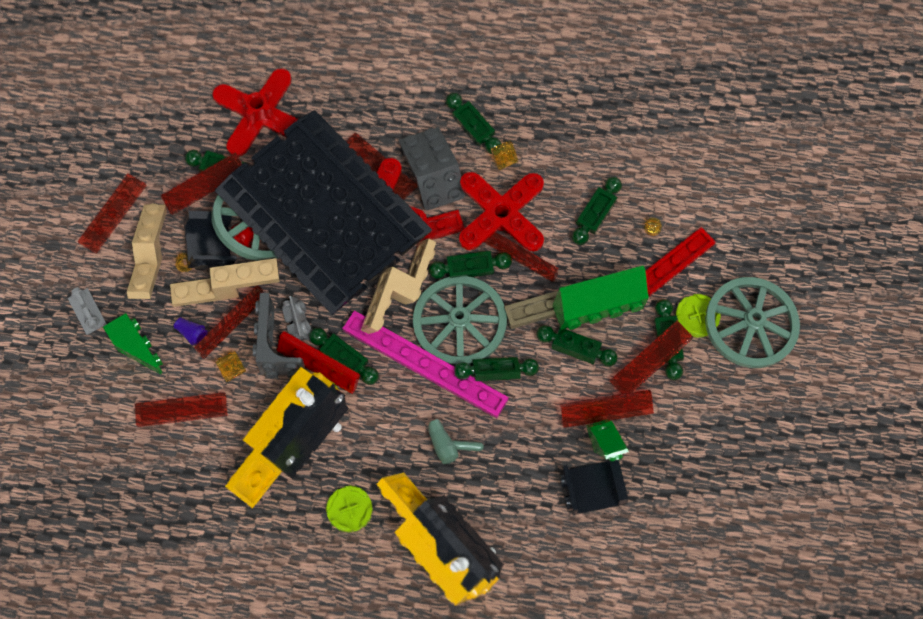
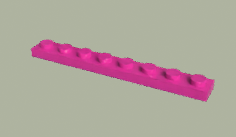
M355 310L342 328L343 332L496 419L509 400V397L481 381H475V378L472 376L466 380H459L454 375V366L383 326L377 332L370 334L361 331L365 316Z

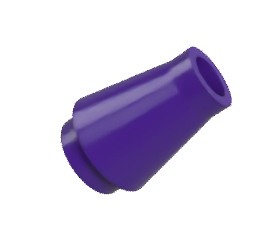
M182 317L178 318L174 324V329L179 331L191 345L199 346L203 344L208 336V331L205 330L203 325L185 320Z

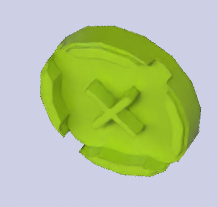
M693 294V296L683 298L678 304L675 316L678 318L679 328L688 336L696 338L708 336L705 315L711 300L710 297L702 294ZM715 312V324L717 328L720 322L721 314Z
M345 486L334 491L329 497L326 511L329 521L335 528L349 533L358 531L367 525L371 519L373 508L372 501L365 491L359 487Z

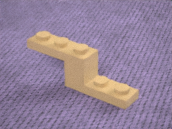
M144 204L132 241L135 267L127 289L128 299L151 298L162 261L159 236L166 216V205Z
M426 239L418 243L408 274L394 267L386 269L381 274L361 331L370 334L382 328L384 324L383 316L389 308L392 299L402 304H410L418 300L421 294V284L428 275L427 267L435 255V241Z
M277 258L210 268L211 278L170 284L172 305L177 307L239 298L238 288L280 282Z

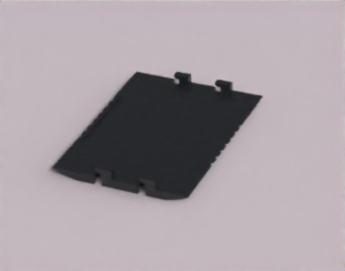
M313 110L284 130V135L287 137L286 140L281 139L279 136L274 138L251 157L252 162L255 164L254 166H248L246 162L243 163L218 186L215 192L249 228L253 229L252 231L256 235L260 236L263 243H267V247L271 251L273 250L278 258L283 260L282 263L288 266L293 274L297 275L296 278L333 315L353 297L357 298L368 289L364 283L361 284L363 280L370 284L386 269L394 267L400 261L394 254L398 252L403 256L428 235L432 229L397 193L393 192L394 190L390 186L386 185L382 178L378 177L379 175L375 171L371 170L368 163L365 164L363 162L364 159L361 156L356 155L357 152L349 147L350 145L316 110Z

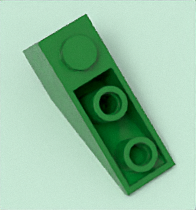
M127 313L103 326L118 352L158 374L163 373L159 367L163 365L157 353L152 355L149 351L152 345L145 335L141 337L138 333L141 327L135 318L130 320Z
M605 419L586 425L592 448L598 455L614 461L623 458V454L629 452L612 420Z

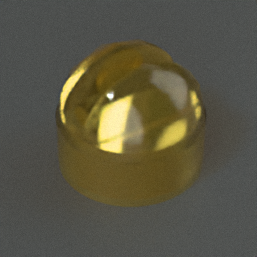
M655 217L649 218L644 224V230L650 236H656L661 232L662 224Z
M181 253L175 260L176 268L181 272H188L192 268H188V264L184 265L183 259L187 261V253Z

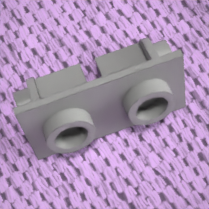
M79 287L74 288L68 300L86 335L107 325L88 288L85 290H80Z
M289 296L290 300L284 301L282 306L285 322L293 321L292 324L287 326L288 333L299 340L306 339L310 341L309 334L312 329L306 320V306L300 299Z

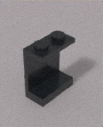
M188 210L183 220L188 268L202 271L212 267L233 265L237 260L236 256H231L230 249L217 236L212 224V211ZM221 215L223 225L228 232L232 216Z
M608 458L606 462L568 469V465H563V473L559 474L561 487H566L568 494L564 496L566 509H571L572 515L626 505L628 503V495L619 459L610 461Z

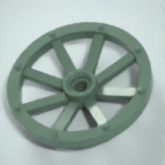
M218 195L212 207L211 218L213 228L221 242L231 251L246 259L254 261L280 259L274 254L273 250H258L260 236L255 233L253 234L251 248L240 244L233 238L248 228L244 221L227 232L221 215H238L231 208L222 207L224 200Z
M469 276L447 277L435 282L422 293L414 309L413 328L416 339L422 349L452 366H456L460 362L472 365L473 359H487L498 349L506 333L507 314L501 297L487 283ZM456 286V307H452L436 293ZM463 286L472 287L483 292L468 306L463 307ZM488 298L494 303L498 312V316L470 314ZM430 299L449 313L448 315L422 317L423 310ZM459 315L463 316L462 319H457L456 317ZM449 322L430 344L423 334L421 325ZM471 322L499 324L493 340L489 342ZM453 330L457 331V356H450L437 350L439 345ZM467 330L484 349L475 354L464 356L463 331Z
M742 277L731 280L715 292L707 306L705 325L710 341L722 356L737 365L747 368H765L775 365L791 352L798 340L800 320L793 301L780 287L767 280L756 277ZM753 287L759 289L755 308L751 306L739 288ZM732 291L746 312L718 305V302L725 294ZM766 292L773 295L783 306L763 312L762 307ZM715 312L742 319V321L718 332L715 324ZM787 312L790 332L767 319ZM764 328L787 339V343L778 353L774 354ZM745 329L747 332L738 354L730 349L722 339ZM754 333L758 334L767 356L765 358L746 357Z

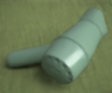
M439 419L433 420L428 424L427 429L435 453L442 464L454 462L459 457L457 450L482 451L484 448L481 442L452 440L446 430H444Z

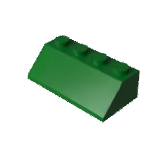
M643 265L559 288L552 306L561 330L566 328L573 330L584 323L595 324L601 321L602 318L609 316L610 318H616L624 312L631 311L634 313L642 310L649 298L645 267Z

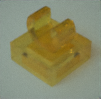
M510 140L491 148L498 170L519 162L513 143Z
M235 351L229 352L223 358H218L215 362L226 382L246 372Z

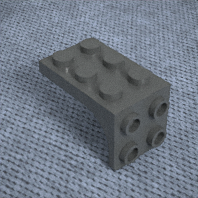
M439 127L430 128L424 132L409 135L399 140L401 150L415 177L425 210H431L465 197V192L460 186L461 173L458 162Z
M260 293V301H256L255 306L256 314H259L258 322L254 323V334L257 335V343L253 344V357H256V364L261 375H265V378L277 379L278 376H287L291 379L300 367L306 370L303 359L281 357L272 351L275 307L269 293Z

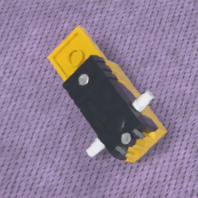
M300 367L268 409L263 412L256 424L248 431L243 441L254 450L247 456L236 473L231 476L225 487L250 507L254 508L281 472L294 479L297 475L296 472L302 469L303 463L309 460L311 453L317 450L333 429L334 432L341 430L342 426L338 422L349 409L346 405L345 394L339 391L335 384L321 373L311 374Z
M404 472L382 478L377 483L382 495L390 500L396 507L397 513L406 519L394 533L399 537L400 543L414 555L415 561L429 573L430 579L441 587L445 592L446 598L455 605H458L490 591L491 587L500 579L504 564L497 557L495 549L489 547L472 526L464 521V517L460 512L456 511L453 504L448 502V498L442 495L427 500Z

